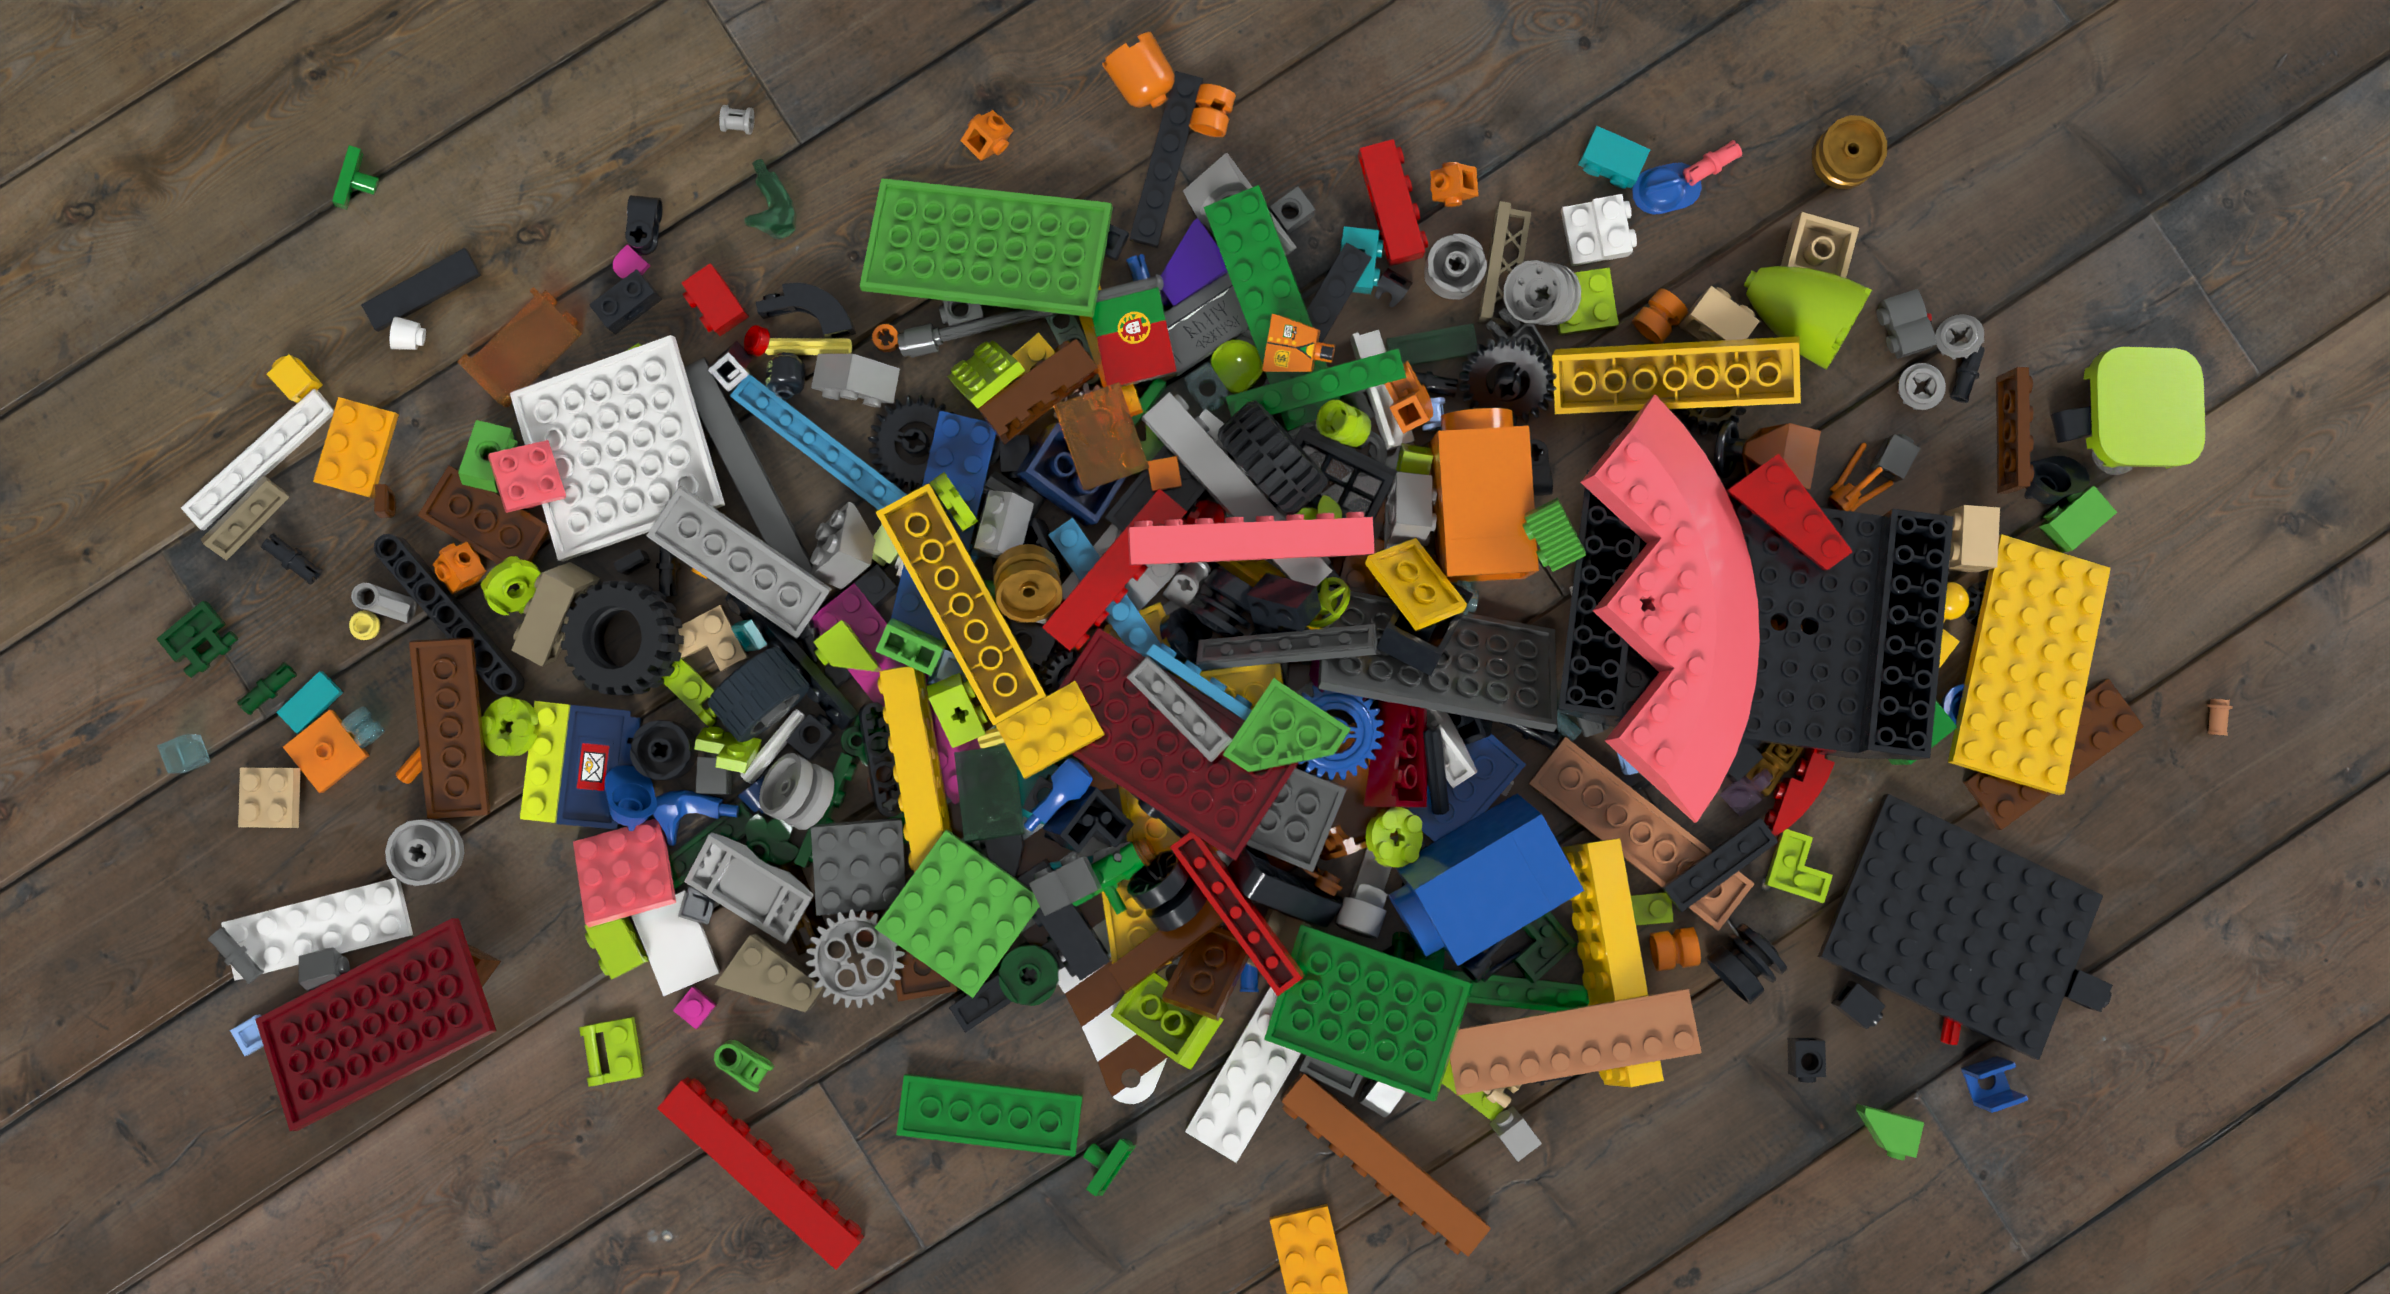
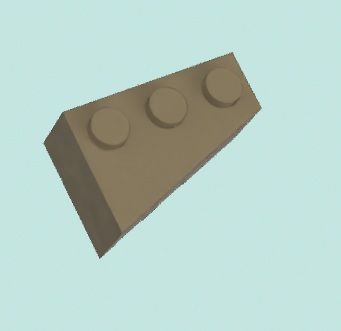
M571 562L542 572L534 584L536 588L535 594L524 608V614H526L524 621L514 633L513 639L515 643L512 651L542 667L556 661L562 650L561 641L565 640V633L561 632L563 623H568L569 617L566 616L569 607L575 608L577 605L575 599L580 594H585L590 585H597L600 578Z
M757 933L747 938L715 983L717 986L805 1013L812 1009L826 989L824 986L815 989L814 986L819 981L818 977L809 978L808 975L811 971Z

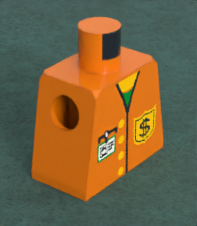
M1272 314L1262 371L1313 372L1315 360L1332 363L1335 345L1319 342L1320 330L1281 315Z

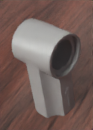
M370 583L358 584L354 587L351 594L352 602L356 607L405 623H410L417 609V602L413 597ZM372 589L375 598L371 604L367 605L364 601V594Z

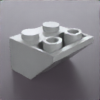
M848 502L840 510H836L826 523L823 522L819 525L815 538L818 539L817 546L810 559V562L813 564L811 575L840 589H843L871 565L875 539L856 506Z

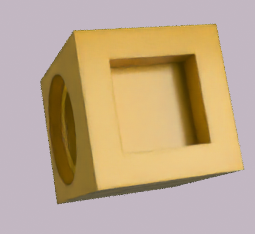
M290 354L277 359L273 363L272 369L267 373L289 400L296 403L301 401L313 389L318 390L323 386L300 359Z

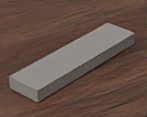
M1147 656L1127 676L1210 762L1233 741L1151 657Z

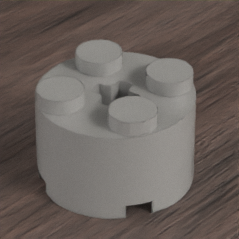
M1459 233L1441 238L1433 245L1425 261L1424 278L1426 284L1434 293L1446 299L1459 300L1470 295L1478 287L1486 272L1487 261L1483 248L1477 240L1465 234ZM1454 262L1459 264L1457 271L1451 269Z

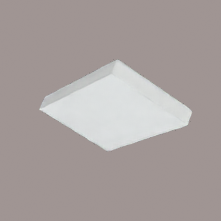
M685 891L675 894V904L632 915L663 996L721 973L702 924L678 917Z

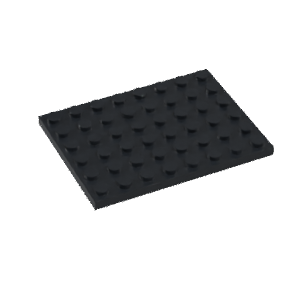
M1885 794L1818 957L2032 1059L2040 1060L2103 895L1890 794Z

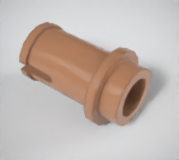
M2211 699L2210 704H2207V707L2210 708L2207 734L2228 736L2229 709H2233V706H2230V700Z

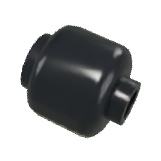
M785 352L777 354L767 364V388L782 399H789L793 395L801 393L805 386V364L795 354Z

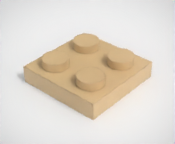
M240 768L238 827L299 828L301 768Z

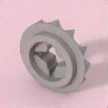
M1960 314L1949 317L1940 324L1936 331V345L1942 355L1950 356L1953 360L1960 357L1967 359L1970 354L1978 353L1979 347L1984 343V328L1979 320L1970 315ZM1953 333L1958 335L1966 333L1965 337L1968 343H1963L1962 341L1954 343Z
M1918 363L1904 370L1898 379L1899 389L1897 393L1903 399V404L1909 405L1913 410H1928L1939 404L1942 400L1946 384L1943 375L1937 368L1926 363ZM1929 379L1924 388L1926 394L1920 392L1914 395L1913 393L1917 387L1914 383L1915 380L1920 383Z

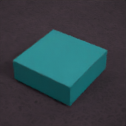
M752 619L738 621L731 626V630L746 652L760 650L767 645Z

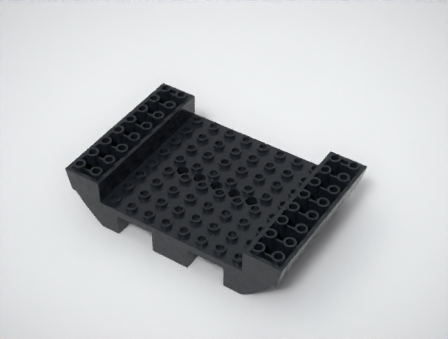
M1585 487L1579 539L1586 551V556L1576 560L1558 709L1563 714L1616 727L1658 675L1659 671L1597 616L1593 609L1647 543ZM1729 496L1741 524L1751 558L1759 608L1760 646L1757 681L1749 719L1740 743L1758 746L1766 742L1817 749V754L1844 758L1902 760L1930 758L1954 516L1891 509L1881 516L1821 508L1853 551L1830 569L1823 570L1736 498ZM1773 615H1780L1785 619L1786 627L1784 630L1778 631L1771 626L1770 620ZM1803 619L1814 621L1816 624L1814 634L1808 635L1802 631L1801 622Z

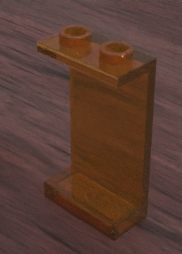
M533 287L530 292L535 297L473 358L464 354L457 361L499 404L506 408L512 404L511 392L530 386L582 335L576 328L579 322L567 310L562 314L555 307L559 302L547 290L541 293Z

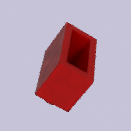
M711 263L681 283L686 289V292L683 293L684 298L692 308L696 306L703 314L699 319L709 333L714 330L721 337L749 317Z

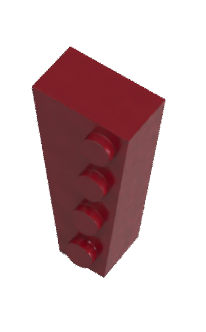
M1379 700L1378 708L1380 712L1376 715V719L1383 720L1384 723L1377 727L1376 730L1383 732L1384 736L1375 739L1382 748L1372 749L1371 751L1376 756V759H1370L1364 807H1427V765L1423 731L1427 729V709Z

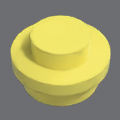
M359 611L352 616L349 628L352 635L357 639L370 640L379 633L380 620L373 612Z

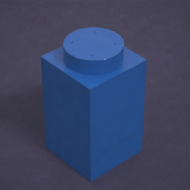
M1517 793L1422 849L1416 862L1409 863L1403 867H1395L1405 885L1390 893L1389 898L1413 940L1426 958L1444 948L1457 966L1583 892L1584 889L1542 813Z

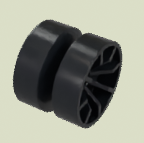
M1172 850L1161 852L1147 860V864L1132 876L1127 886L1130 896L1142 909H1146V915L1160 931L1164 932L1177 929L1186 924L1202 909L1207 900Z

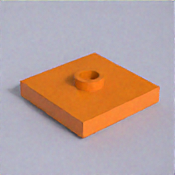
M330 709L283 746L319 793H324L370 756L336 712Z

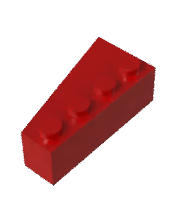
M1779 453L1727 490L1732 497L1741 502L1747 509L1767 523L1773 530L1783 536L1823 570L1830 569L1853 552Z

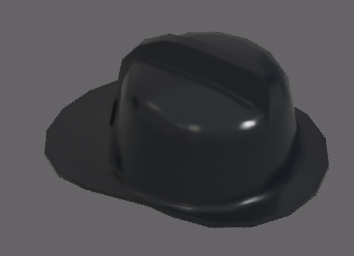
M2052 456L2030 462L2034 468V477L2032 482H2030V487L2026 488L2024 497L2026 499L2034 498L2038 502L2051 505L2065 496L2085 490L2090 483V476L2083 465L2070 457Z

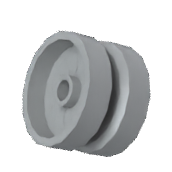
M795 753L786 754L772 765L764 778L759 797L761 810L775 819L784 820L788 825L799 830H807L823 817L830 805L834 793L833 775L827 769L817 764H811L808 760Z
M421 819L402 824L389 837L385 850L386 862L392 874L403 883L414 886L440 883L454 876L462 865L465 853L463 840L457 829L448 822L438 819Z

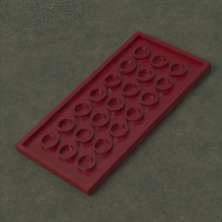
M1098 628L1058 690L1076 681L1105 735L1075 751L1072 755L1236 861L1300 762L1247 772L1223 756L1227 747L1210 762L1127 678L1145 657ZM1164 670L1233 740L1245 721Z
M451 918L255 1019L289 1131H299L497 1031L458 918Z

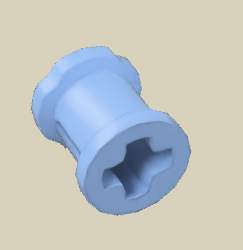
M1430 398L1433 406V417L1422 426V430H1441V416L1444 414L1443 404L1445 403V398Z

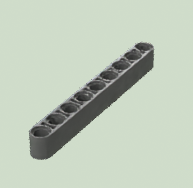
M703 357L685 366L696 409L765 543L811 574L813 564L810 562V557L718 380L707 370L710 367L709 362Z

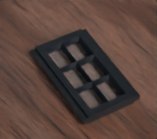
M1302 425L1295 441L1328 479L1326 487L1305 506L1318 509L1320 499L1323 495H1326L1335 500L1340 506L1342 518H1346V513L1364 512V517H1373L1374 523L1398 471Z

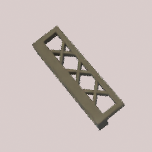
M1500 201L1495 210L1477 322L1487 324L1491 320L1499 326L1509 327L1502 318L1493 317L1495 303L1501 299L1504 302V293L1498 286L1499 275L1505 271L1510 274L1512 266L1515 264L1518 266L1523 263L1531 212L1510 209L1511 203ZM1509 217L1523 219L1522 230L1512 236L1507 229ZM1521 235L1520 244H1518L1515 239ZM1512 243L1518 251L1517 259L1507 264L1503 258V251L1506 245Z

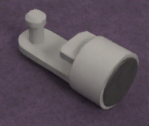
M1366 848L1350 897H1344L1343 905L1340 908L1335 924L1339 928L1370 939H1378L1387 913L1383 909L1387 898L1384 889L1392 867L1379 864L1375 860L1377 858L1373 852Z

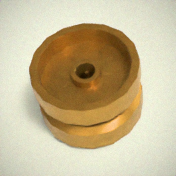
M1849 115L1838 119L1817 139L1812 150V164L1816 175L1825 184L1836 189H1851L1861 185L1883 165L1887 156V140L1884 132L1873 120L1864 116Z
M1028 544L1009 548L998 557L993 566L996 603L1004 615L1009 619L1019 622H1037L1048 618L1058 609L1062 602V584L1059 565L1051 552L1046 548Z

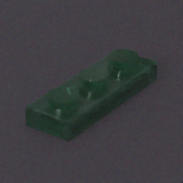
M1474 324L1386 339L1387 351L1399 348L1403 363L1408 361L1411 366L1468 356L1469 352L1477 353Z

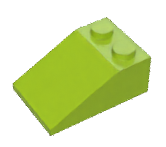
M1153 973L1128 993L1124 994L1111 1016L1175 1062L1191 1070L1224 1019L1220 1017L1216 1021L1164 1002L1162 995L1169 982L1158 974Z

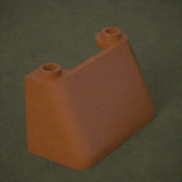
M1354 722L1348 726L1356 727V723ZM1348 738L1340 745L1336 753L1349 748L1355 738ZM1307 761L1298 764L1297 767L1305 770ZM1359 765L1356 766V776L1347 770L1345 780H1342L1338 772H1336L1332 781L1347 787V790L1319 856L1322 860L1327 861L1346 856L1367 847L1365 838L1367 825L1372 817H1376L1381 812V809L1386 808L1364 807L1369 768L1364 769ZM1315 767L1310 772L1316 774L1317 768ZM1325 771L1322 777L1328 779L1327 772ZM1395 831V833H1391L1390 838L1395 835H1398V832Z

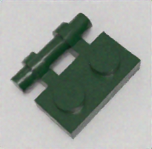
M202 601L161 634L157 641L175 662H181L184 658H188L191 663L183 670L186 675L192 678L197 673H203L211 667L210 663L220 654L225 655L231 650V645L239 639L232 631H229L223 637L217 633L226 624L207 601ZM208 640L212 646L200 654L197 648Z

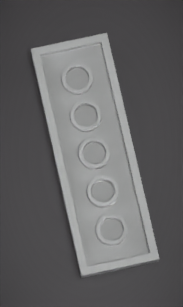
M683 486L678 487L646 535L795 638L801 635L832 590V588Z

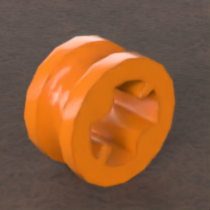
M882 324L874 330L872 340L880 351L885 353L892 352L899 346L897 339L899 333L892 325ZM889 331L894 340L892 343L888 341L889 345L884 346L879 336L880 334L884 336L883 332Z

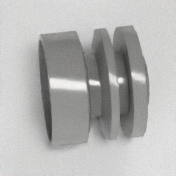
M1538 260L1525 261L1511 271L1504 285V302L1507 310L1515 319L1524 323L1547 326L1560 325L1574 315L1581 301V286L1577 276L1568 267L1556 263Z

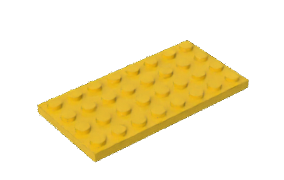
M2003 534L1999 535L1997 567L1989 569L1956 721L1957 728L1954 730L1948 763L2052 794L2063 795L2065 793L2110 567Z

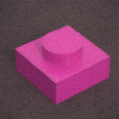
M693 986L673 1011L692 1027L698 1029L717 1004Z

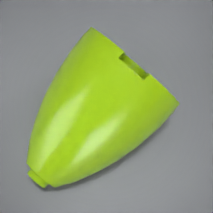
M1787 266L1762 267L1758 272L1752 270L1744 284V287L1748 288L1746 295L1764 323L1778 337L1800 336V355L1826 370L1872 292L1871 289L1832 273L1810 268Z

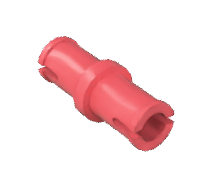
M1732 140L1715 152L1709 151L1703 155L1702 160L1685 168L1683 176L1687 183L1689 182V185L1693 186L1710 174L1716 175L1722 171L1723 166L1740 158L1742 150L1739 144Z

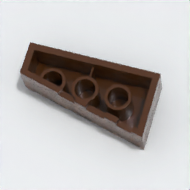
M1077 339L1071 343L1067 340L1060 344L1054 350V355L1046 360L1043 358L1031 367V371L1013 380L1005 389L978 408L1004 445L1099 373L1098 366Z

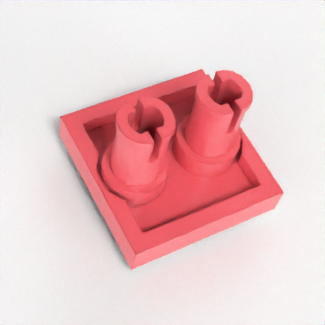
M548 440L489 453L488 459L506 513L524 508L532 509L537 505L565 499L566 493Z

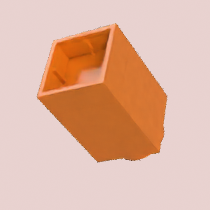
M1503 408L1469 409L1443 414L1441 416V431H1438L1428 444L1433 454L1430 469L1432 488L1437 489L1436 502L1432 506L1433 513L1437 515L1434 531L1437 566L1452 583L1526 579L1539 571L1538 555L1536 553L1537 541L1535 538L1529 540L1522 526L1526 522L1525 513L1535 509L1529 426H1513L1512 410Z

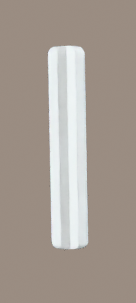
M798 709L791 713L758 752L746 773H741L740 776L746 782L753 784L785 747L787 744L786 740L802 723L806 715Z

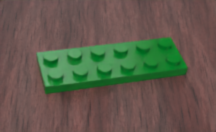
M904 1074L896 1135L1075 1157L1083 1095Z

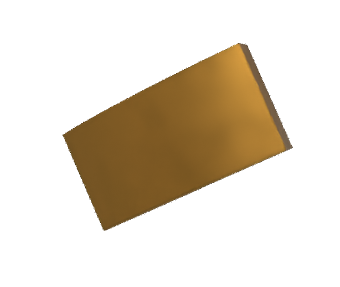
M1767 743L1760 752L1764 758L1741 780L1763 797L1769 796L1784 772L1791 768L1803 747Z

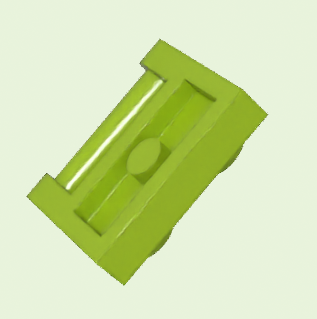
M634 1017L579 1027L580 1036L584 1037L590 1077H587L588 1087L644 1076ZM600 1032L604 1033L610 1073L602 1074L595 1034Z

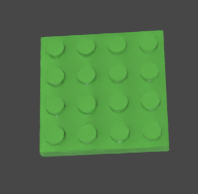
M946 829L875 926V929L973 998L1040 906L1030 888Z

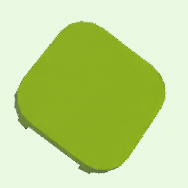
M2118 347L2100 352L2094 358L2090 367L2085 368L2083 379L2090 380L2092 436L2085 438L2087 449H2093L2096 456L2104 462L2103 466L2111 468L2119 466L2166 467L2167 469L2190 464L2200 456L2205 444L2204 378L2201 366L2193 355L2177 348Z

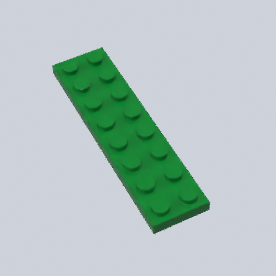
M1257 185L1203 208L1263 364L1272 314L1281 315L1308 326H1313L1260 185ZM1315 360L1313 372L1327 369V363ZM1266 372L1269 383L1273 384L1312 372ZM1339 396L1281 412L1287 431L1315 421L1320 408L1330 400H1340Z

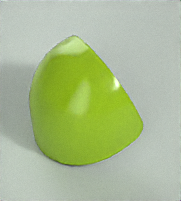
M1226 341L1214 351L1211 357V367L1215 377L1223 387L1234 394L1247 391L1253 387L1263 372V364L1257 348L1246 341Z

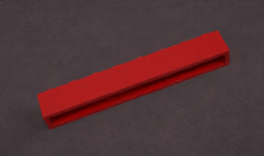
M688 1077L681 1080L657 1109L829 1265L837 1270L863 1240L864 1236L861 1234L862 1229L851 1219L845 1220L838 1213L840 1209L835 1203L829 1199L824 1201L816 1193L818 1190L814 1184L807 1179L801 1180L794 1173L795 1168L783 1158L779 1160L772 1154L773 1149L765 1140L761 1138L757 1140L749 1133L751 1129L744 1121L739 1118L735 1120L727 1113L728 1107L717 1098L714 1100L705 1093L706 1088L700 1081L695 1078L691 1080Z

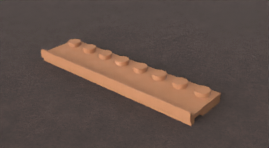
M1689 988L1459 1028L1451 1052L1450 1062L1458 1096L1700 1054L1702 1052Z

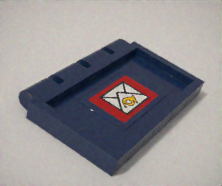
M569 704L555 824L617 829L618 823L613 820L609 812V804L604 786L605 777L611 769L617 766H634L630 758L632 744H628L627 741L628 738H633L636 731L641 727L642 718L630 717L631 711Z

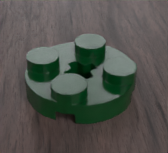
M1023 945L1013 949L1005 956L999 970V985L1002 992L1009 1000L1017 1004L1036 1006L1045 1002L1052 996L1059 982V968L1055 958L1050 952L1038 945ZM1026 967L1029 970L1035 969L1037 972L1034 976L1036 982L1031 983L1029 980L1024 982L1021 979L1024 975L1022 969Z

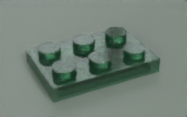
M1002 745L954 752L964 841L973 842L1025 834L1018 769L1007 746Z

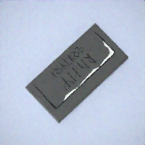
M1228 272L1165 312L1178 372L1175 376H1179L1214 353L1221 344L1234 340L1249 330Z

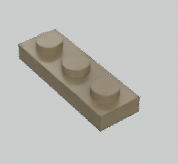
M263 476L201 538L202 543L227 561L289 498L288 493L266 476Z

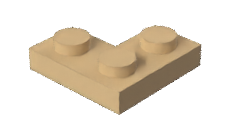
M722 605L682 624L683 627L678 629L679 635L684 636V644H679L678 652L682 653L681 659L708 646L720 671L723 672L749 658L731 630L732 624Z

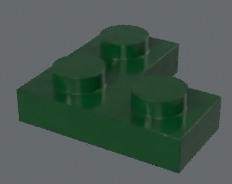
M1549 911L1522 927L1533 942L1512 961L1531 984L1536 983L1568 954L1577 943Z

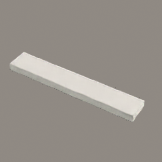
M313 389L187 501L181 509L200 530L207 529L263 476H266L333 416L335 409L318 390Z

